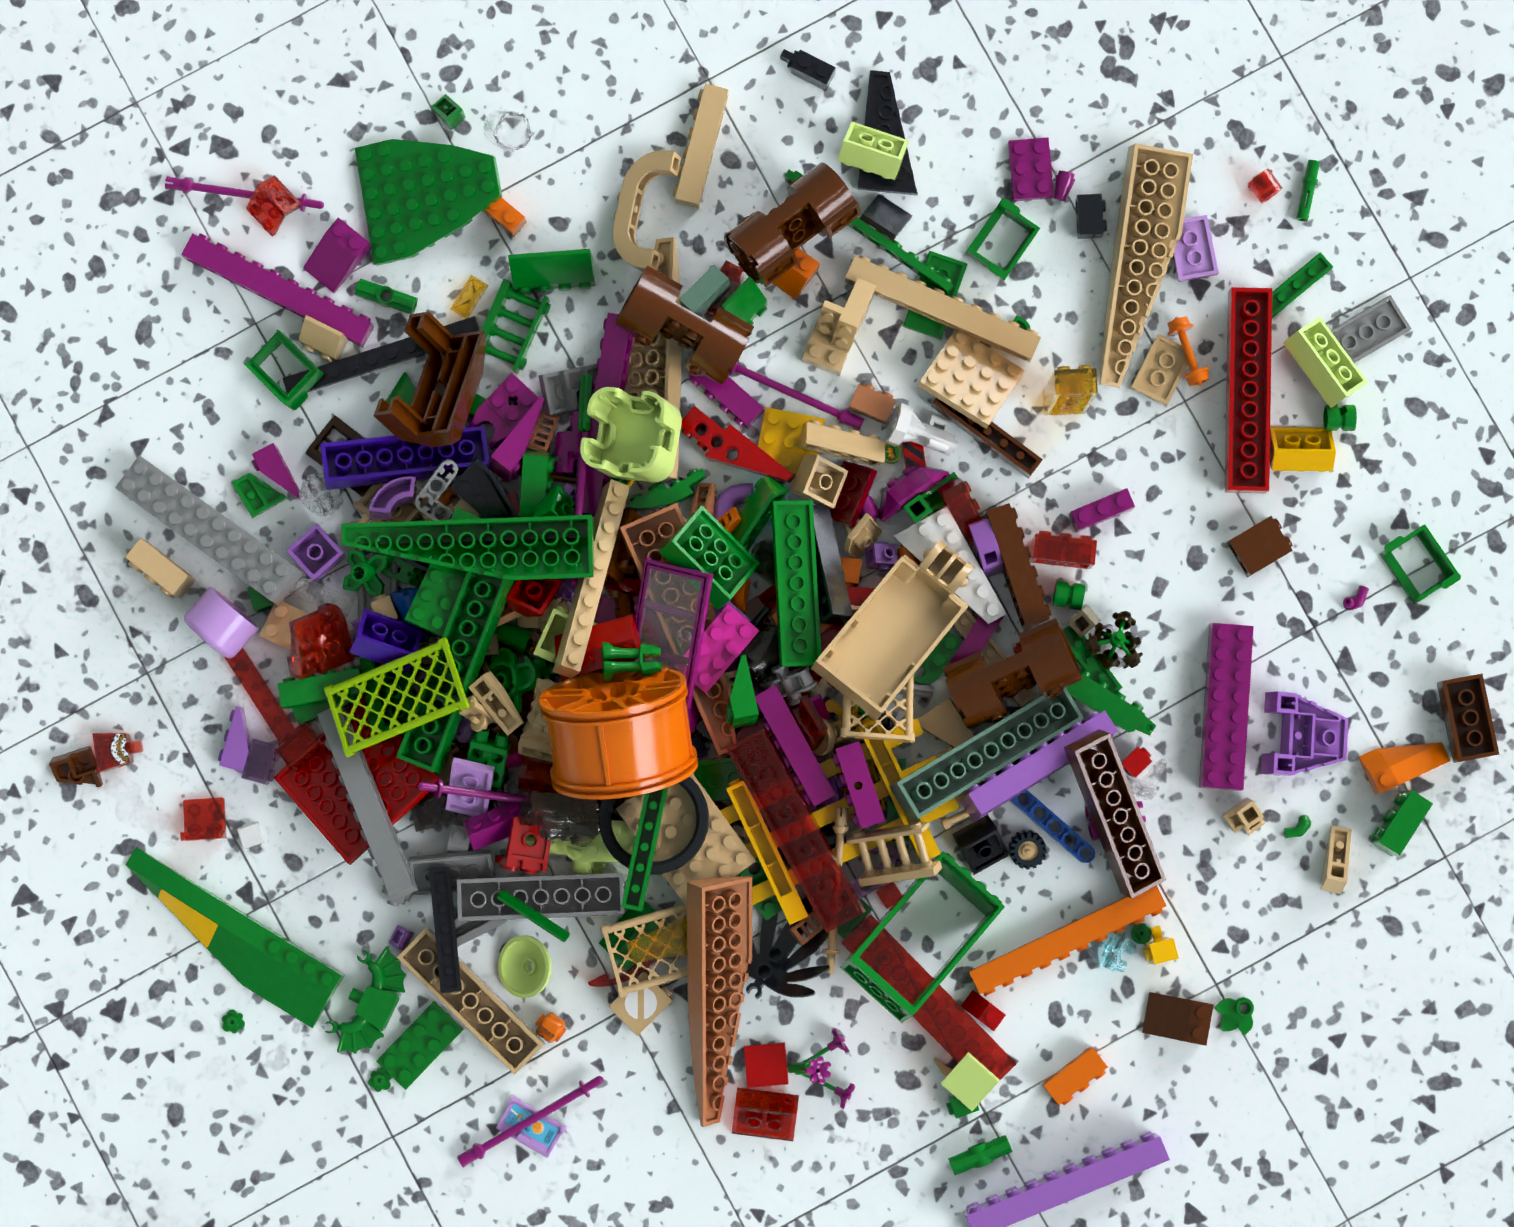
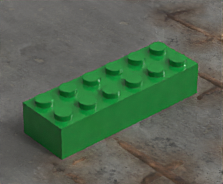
M456 507L451 520L482 518ZM430 564L404 622L442 638L467 571Z

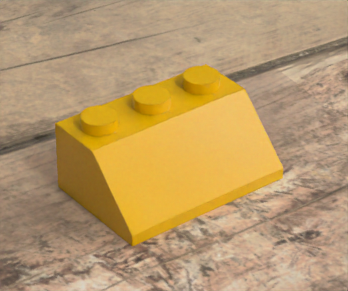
M1270 427V464L1272 471H1333L1336 448L1332 431H1325L1324 427Z

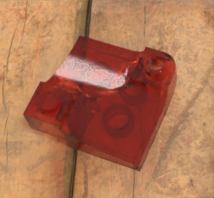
M325 603L318 606L317 611L289 622L291 651L290 656L287 657L290 677L301 680L314 673L323 674L328 670L354 660L353 654L349 653L351 640L347 621L342 610L337 605Z

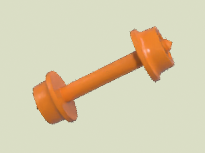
M1187 316L1175 317L1174 320L1167 323L1169 329L1167 334L1168 336L1178 334L1191 372L1183 375V379L1187 380L1189 386H1201L1203 382L1209 380V367L1199 369L1185 332L1193 328L1194 325L1189 322Z

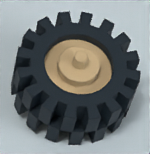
M1022 830V833L1017 832L1015 837L1012 836L1011 843L1009 842L1008 851L1016 865L1022 869L1025 867L1026 870H1030V867L1034 869L1037 868L1036 865L1042 864V860L1046 858L1045 853H1047L1043 838L1037 832Z

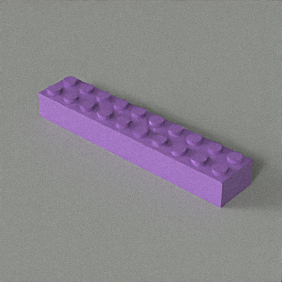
M1149 1131L1141 1134L1140 1139L1136 1141L1129 1139L1120 1143L1121 1147L1113 1149V1147L1102 1150V1155L1097 1157L1093 1155L1087 1156L1082 1159L1080 1164L1070 1163L1063 1166V1170L1060 1172H1055L1054 1170L1045 1173L1043 1179L1038 1181L1036 1178L1024 1182L1025 1186L1021 1188L1016 1186L1005 1190L1006 1194L998 1196L994 1194L985 1198L986 1202L978 1204V1202L969 1204L966 1206L967 1210L963 1212L969 1227H1007L1169 1161V1156L1161 1137Z

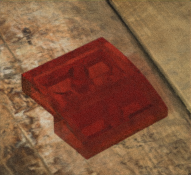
M808 695L800 698L799 707L792 710V716L813 752L822 743L828 727Z

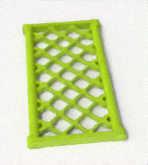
M446 637L439 639L433 645L334 686L331 684L324 687L347 758L355 755L357 751L455 711H463L470 707ZM442 649L444 650L447 663L439 659L440 650ZM425 656L433 659L429 670L421 667V658ZM437 662L445 665L441 676L433 673ZM409 663L414 666V671L410 678L402 674L403 666ZM449 668L454 682L445 678ZM419 669L427 673L422 684L414 679ZM389 671L396 674L392 685L384 682L385 673ZM431 675L439 678V683L435 690L427 686ZM400 677L408 680L405 691L396 688ZM372 678L378 682L374 693L366 690L367 681ZM443 681L452 685L447 696L439 692ZM412 683H416L421 687L417 697L409 694ZM383 684L390 688L386 699L378 696L379 689ZM353 686L359 689V694L355 701L347 696L348 688ZM455 688L460 698V701L457 702L452 698ZM425 689L433 692L429 703L421 700ZM395 690L402 693V698L398 705L390 701ZM364 692L372 696L368 706L360 703ZM336 693L341 697L338 707L334 698ZM437 695L445 697V707L437 709L433 705ZM407 696L415 700L410 711L402 706ZM376 698L384 701L380 712L372 709ZM346 699L354 704L349 714L342 711V706ZM419 702L427 705L426 715L421 717L415 713ZM388 704L396 707L393 718H389L384 714ZM358 705L366 709L361 720L354 717V712ZM400 710H404L409 714L408 722L404 724L397 721ZM370 711L378 715L374 726L366 722ZM339 713L346 715L348 718L345 726H343ZM382 717L390 720L389 730L384 732L378 728ZM351 719H355L360 723L356 733L348 730ZM364 725L372 728L370 738L364 739L360 736ZM346 732L354 736L352 745H349Z

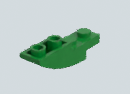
M693 469L686 474L687 478L680 481V479L672 482L669 485V489L665 487L664 483L660 485L658 483L653 484L648 488L649 492L641 495V493L635 495L630 499L631 503L628 505L634 510L645 511L661 509L675 503H680L694 496L691 487L706 479L707 476L703 469Z

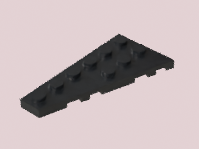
M870 70L864 126L905 139L890 72ZM908 148L905 151L895 180L886 179L881 175L865 172L860 169L857 190L918 196Z

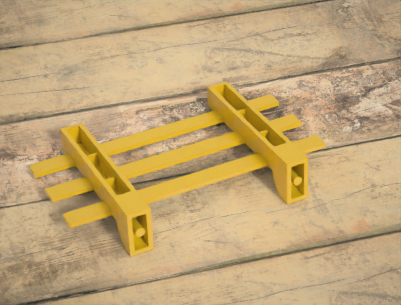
M870 717L860 721L866 729H870L875 724ZM917 718L913 720V733L915 737L924 733ZM859 726V732H864L863 729ZM878 726L870 731V733L885 734ZM895 728L891 734L905 735V731ZM863 739L864 743L860 745L865 761L872 758L882 779L873 784L878 800L890 796L900 817L875 830L908 825L910 821L889 786L935 760L936 757H930L901 771L891 748L904 742ZM833 758L819 764L827 778L841 772L839 766L835 767ZM790 777L752 795L745 780L741 781L738 778L728 783L730 787L726 788L733 804L720 810V812L729 824L741 820L751 841L745 844V846L754 858H759L768 880L752 887V905L776 895L789 925L808 917L795 885L833 868L835 848L788 871L777 848L835 821L836 807H842V809L849 808L848 814L854 812L853 806L848 807L846 798H843L769 833L759 810L804 790L802 785L797 786L793 777ZM952 798L915 821H920L921 823L931 822L959 809L955 798ZM927 828L922 833L929 859L941 853L929 828ZM908 835L919 862H921L914 835ZM895 837L884 839L885 843L895 839ZM876 840L866 842L868 851L878 847ZM857 843L844 844L842 863L861 855Z

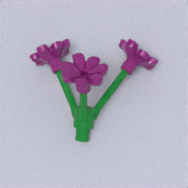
M834 1028L832 1030L833 1041L828 1043L827 1047L802 1062L788 1065V1072L810 1078L812 1083L817 1082L834 1091V1094L840 1096V1107L844 1109L847 1099L850 1100L851 1093L855 1090L856 1086L850 1083L848 1088L844 1090L839 1086L835 1087L825 1082V1078H830L831 1073L827 1071L831 1067V1063L829 1061L824 1062V1058L821 1056L829 1050L833 1051L837 1047L844 1050L845 1053L850 1051L846 1044L843 1043L845 1042L842 1035L839 1036L838 1030Z

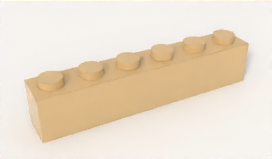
M705 83L704 89L699 91V109L695 108L693 113V120H695L694 128L690 127L689 147L685 146L684 166L680 165L679 185L675 184L673 196L678 204L698 209L700 207L729 96V89Z

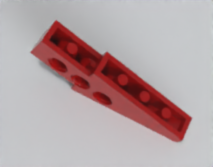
M695 406L682 419L681 427L683 429L681 432L689 439L693 436L698 440L696 444L705 452L709 449L704 455L708 460L762 476H770L773 479L786 483H791L795 478L791 472L731 424L724 430ZM706 426V433L698 435V429ZM722 439L721 446L713 447L714 440ZM737 451V457L734 460H729V453Z

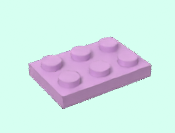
M1207 215L1184 219L1182 234L1173 254L1178 282L1219 274Z
M454 757L449 786L491 791L495 767ZM448 794L446 810L476 816L488 811L490 799Z

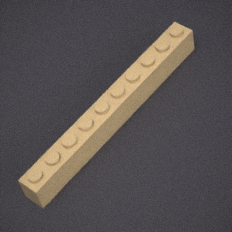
M865 256L854 257L845 277L846 283L854 286L858 278L876 285L874 295L949 328L963 332L972 338L1030 363L1041 339L1038 336V332L1029 328L1024 330L1019 327L1018 323L1011 320L1008 322L1001 320V316L996 313H985L977 305L971 304L969 306L963 303L964 300L959 297L953 296L951 298L946 296L945 292L941 289H930L926 287V283L920 280H915L914 282L907 279L908 276L904 273L889 271L890 268L883 264L875 265Z
M612 479L602 489L594 518V578H578V584L575 588L553 672L571 679L581 671L630 486Z

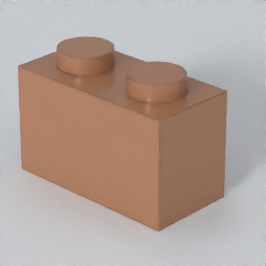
M864 383L863 386L858 384L849 405V410L886 425L896 399L888 392L882 391V393L874 391L875 388L869 384Z

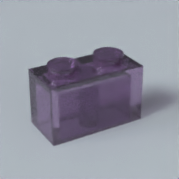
M252 738L241 778L269 785V782H272L275 776L274 764L280 759V746Z

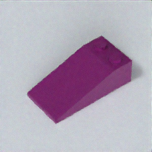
M540 396L490 458L489 469L508 484L512 479L516 480L522 472L523 455L528 450L544 403L542 396Z

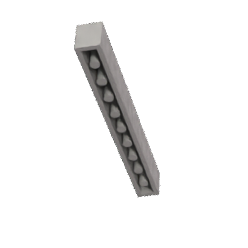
M342 706V711L347 713L346 709ZM331 708L317 714L319 722H317L318 727L322 733H325L327 738L324 740L326 747L333 753L332 762L335 768L340 771L339 780L344 787L346 786L348 791L346 794L347 800L354 806L355 811L353 815L362 826V830H360L361 835L365 841H368L370 846L368 853L373 860L375 859L377 864L375 870L377 875L383 879L384 885H382L386 896L398 900L418 890L363 751H357L355 755L347 758ZM339 713L343 726H345L348 718L346 715ZM350 721L348 730L355 733L352 723ZM346 732L349 745H352L354 736Z

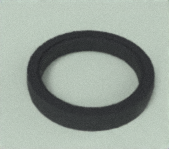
M691 777L684 779L678 784L688 792L695 806L696 827L688 845L679 854L667 860L653 862L651 874H663L682 867L698 853L705 841L709 826L708 806L701 789ZM602 799L598 817L602 840L610 854L622 865L629 868L632 855L620 846L612 829L611 814L616 799Z

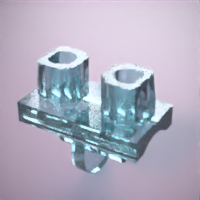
M1118 933L1114 939L1110 937L1107 944L1101 942L1100 946L1105 948L1101 955L1105 957L1101 966L1112 971L1124 972L1127 966V962L1121 959L1124 952L1131 955L1136 949V945L1130 941L1131 938Z

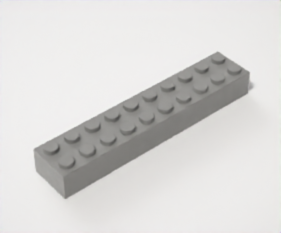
M140 455L115 487L278 606H280L303 574L299 569Z

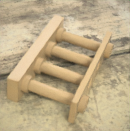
M913 821L904 826L864 831V829L854 831L853 835L846 842L847 845L857 843L865 867L864 874L858 879L860 887L936 876L942 869L940 860L932 862L929 859L922 833L930 826L929 822ZM914 835L921 859L919 864L910 862L903 836ZM895 837L903 865L899 867L892 865L884 839ZM876 840L884 866L883 869L876 870V868H873L866 845L868 841Z

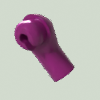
M1360 585L1355 596L1346 597L1343 600L1344 608L1354 610L1362 607L1369 588Z

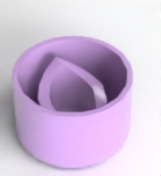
M211 586L184 615L185 623L202 640L226 658L235 657L259 630V627L245 613Z

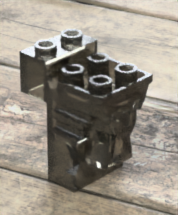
M531 792L519 804L520 825H537L539 835L545 841L561 839L562 841H571L573 845L586 847L600 832V823L597 822L599 811L597 801L599 799H579L560 793Z

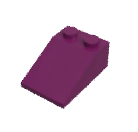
M338 217L325 232L303 269L331 292L335 293L369 253L371 244Z

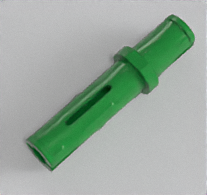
M1308 160L1305 177L1302 178L1303 188L1296 217L1298 221L1307 222L1309 219L1315 185H1318L1317 175L1320 161Z

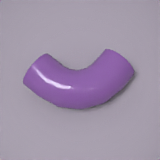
M753 483L732 485L722 491L715 500L713 517L718 520L732 507L742 504L749 494H753Z

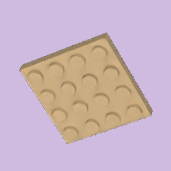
M954 330L917 386L987 429L1025 370L963 332Z

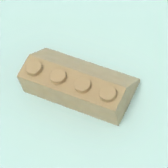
M809 420V422H805L802 426L798 448L873 467L881 465L885 461V441L879 440V436L870 434L867 437L862 436L856 430L842 431L841 427L836 425L822 426L821 422L816 420Z

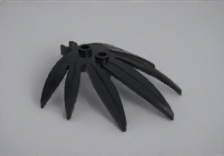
M817 886L813 887L815 893L818 890ZM808 893L802 900L807 914H810L813 911L815 901L810 893ZM778 913L767 921L763 917L760 935V954H756L752 939L751 964L748 963L746 972L755 981L746 987V992L749 994L752 989H757L755 998L759 999L762 996V988L765 985L772 991L788 997L804 998L814 996V990L791 983L807 981L818 977L830 969L829 965L808 967L792 972L787 971L805 961L824 944L829 937V925L787 958L797 945V941L788 930L800 921L791 925L787 921L774 946H772ZM797 928V931L802 936V930L800 928Z

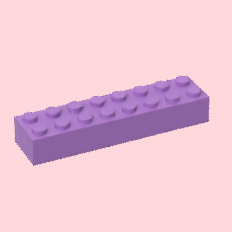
M1105 710L1101 713L1095 711L1087 716L1082 723L1079 721L1072 725L1065 733L1061 732L1048 742L1049 745L1047 742L1041 744L1031 752L1032 755L1028 752L1015 762V765L1010 763L998 772V776L994 773L987 777L985 781L980 783L982 786L976 784L964 793L965 797L960 802L972 821L975 822L1068 765L1070 762L1064 749L1065 746L1098 729L1110 733L1111 737L1118 730Z

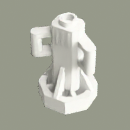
M903 403L897 404L890 416L885 431V443L896 447L901 442L912 441L948 456L951 452L954 453L958 447L956 435L948 433L950 420L931 414L928 424H925L913 413V407ZM935 423L940 426H943V429L941 430L933 427V424Z

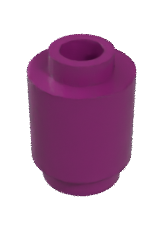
M868 495L859 517L862 519L867 513L876 521L879 519L877 515L880 514V511L873 498Z

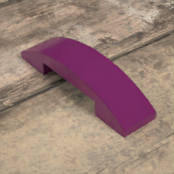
M979 616L949 664L979 651L981 652L1003 617L987 624Z

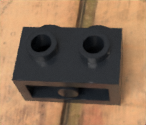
M1102 194L1077 195L1075 199L1077 239L1102 238L1104 232H1107L1106 219L1103 220L1106 202L1102 200Z

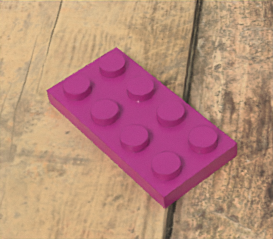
M730 604L723 608L703 632L695 685L704 693L708 692L760 631ZM690 648L683 656L689 657ZM676 663L674 667L685 676L687 666Z

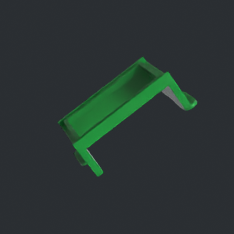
M1005 198L1001 199L965 252V255L973 258L1003 279V281H1005L1040 230V227L1019 214V207ZM1002 214L1029 232L1004 270L977 253Z
M277 329V332L244 365L284 405L292 410H297L308 398L307 392L324 373L286 334ZM281 344L309 370L288 394L260 367L267 357Z
M1425 524L1405 537L1398 536L1386 544L1384 551L1379 553L1413 604L1420 602L1441 587L1447 589L1461 579V575L1457 572ZM1416 535L1445 576L1444 579L1419 594L1392 554L1393 550Z

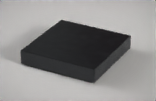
M878 194L862 213L860 219L894 240L913 215Z

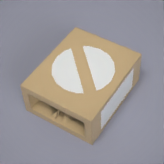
M643 971L637 977L639 982L647 980L649 972ZM657 985L629 993L628 996L623 998L618 996L608 1007L638 1036L673 1001L671 998L673 994L666 986L661 988Z

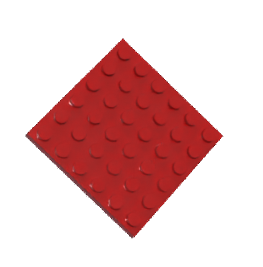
M362 695L360 703L367 706L366 697ZM354 704L346 710L348 714L351 712ZM358 705L354 712V717L361 720L366 709ZM367 716V719H366V722H367L368 724H370V723H369V716ZM351 719L352 726L356 733L360 723L355 719ZM364 725L360 736L364 739L370 738V727ZM321 733L273 778L342 858L351 865L370 846L368 841H365L361 835L360 830H362V826L353 815L355 811L354 806L347 800L346 794L348 791L346 786L344 787L339 780V775L341 774L332 762V757H334L332 751H329L326 747L324 740L327 738L325 733ZM402 735L394 736L362 749L392 825L397 823L430 792L419 790L418 784L420 782L436 784L437 780L441 779L435 772L396 758L404 738Z

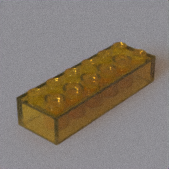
M1090 365L1078 366V369H1070V366L1057 367V370L1053 371L1043 390L1044 416L1085 414L1098 394L1096 368H1091Z

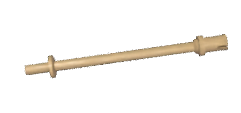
M836 807L835 826L832 828L836 833L829 937L828 948L822 949V953H827L826 965L830 966V969L826 972L828 974H834L835 954H841V951L836 949L844 835L849 831V827H847L849 808L842 809V807Z

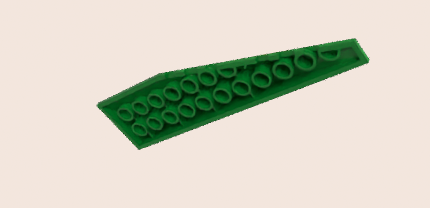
M592 515L341 524L342 545L510 581L594 578V519Z

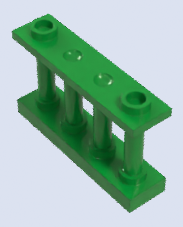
M503 279L481 330H484L486 338L485 355L489 354L513 364L512 370L518 374L520 370L523 371L525 368L527 352L543 316L549 313L551 304H549L550 300L545 295L542 302L515 292L511 281ZM514 299L538 309L534 321L507 310L504 306L506 300ZM505 317L529 327L530 330L526 339L498 328V325H496L498 319ZM496 335L522 346L518 357L491 347L488 343L490 337Z

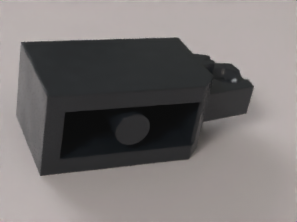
M783 49L780 55V60L788 63L787 67L791 69L793 75L827 91L835 76L836 67L801 49L799 52L795 50L794 53Z

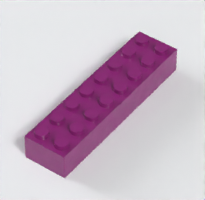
M1221 623L1209 625L1199 788L1244 790L1254 626Z

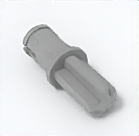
M914 684L913 696L932 698L934 689L932 686ZM901 690L898 694L905 695V691Z

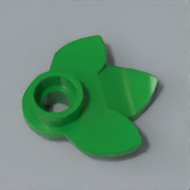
M1245 997L1238 998L1237 1000L1226 998L1216 1005L1215 1010L1223 1014L1221 1018L1222 1031H1232L1239 1028L1246 1035L1252 1029L1253 1019L1251 1015L1254 1011V1005L1250 999ZM1241 1004L1247 1006L1246 1011H1240Z

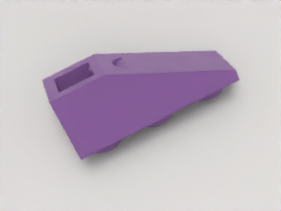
M236 706L235 710H232L229 721L231 726L225 732L224 741L226 743L224 750H220L218 761H220L219 766L247 773L252 749L244 708Z

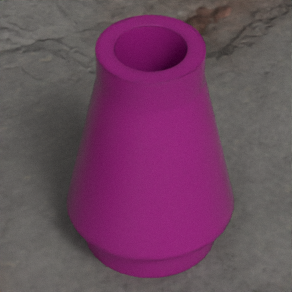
M1059 170L1058 175H1056L1054 199L1066 202L1067 196L1075 182V174Z

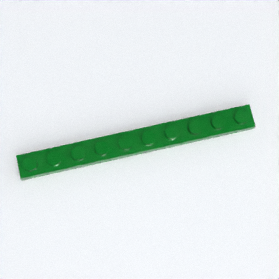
M790 169L784 175L785 181L789 184L803 176L798 171L793 172ZM857 217L848 224L852 229L934 287L943 290L947 296L952 291L953 284H951L952 281L943 274L941 276L934 272V267L928 263H921L918 260L919 257L913 252L909 251L907 253L904 251L902 245L896 240L890 241L885 237L886 235L870 227L860 217Z

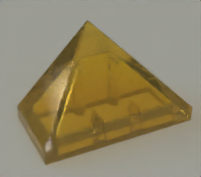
M471 275L450 310L465 319L469 318L488 285Z

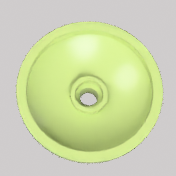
M528 935L517 936L509 940L502 948L498 959L500 980L509 993L519 998L534 997L542 992L551 975V959L544 944L535 937Z

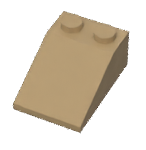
M815 325L803 354L802 362L840 376L849 350L832 344L833 336L816 330Z

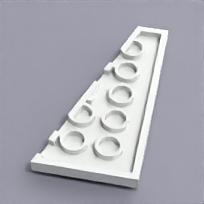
M948 507L893 536L921 563L924 560L923 553L926 550H932L942 540L947 544L946 547L954 553L957 552L960 558L975 566L967 576V585L959 587L955 594L966 602L987 624L1006 615L1003 606Z

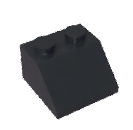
M988 814L952 834L973 875L1009 856L1001 835Z

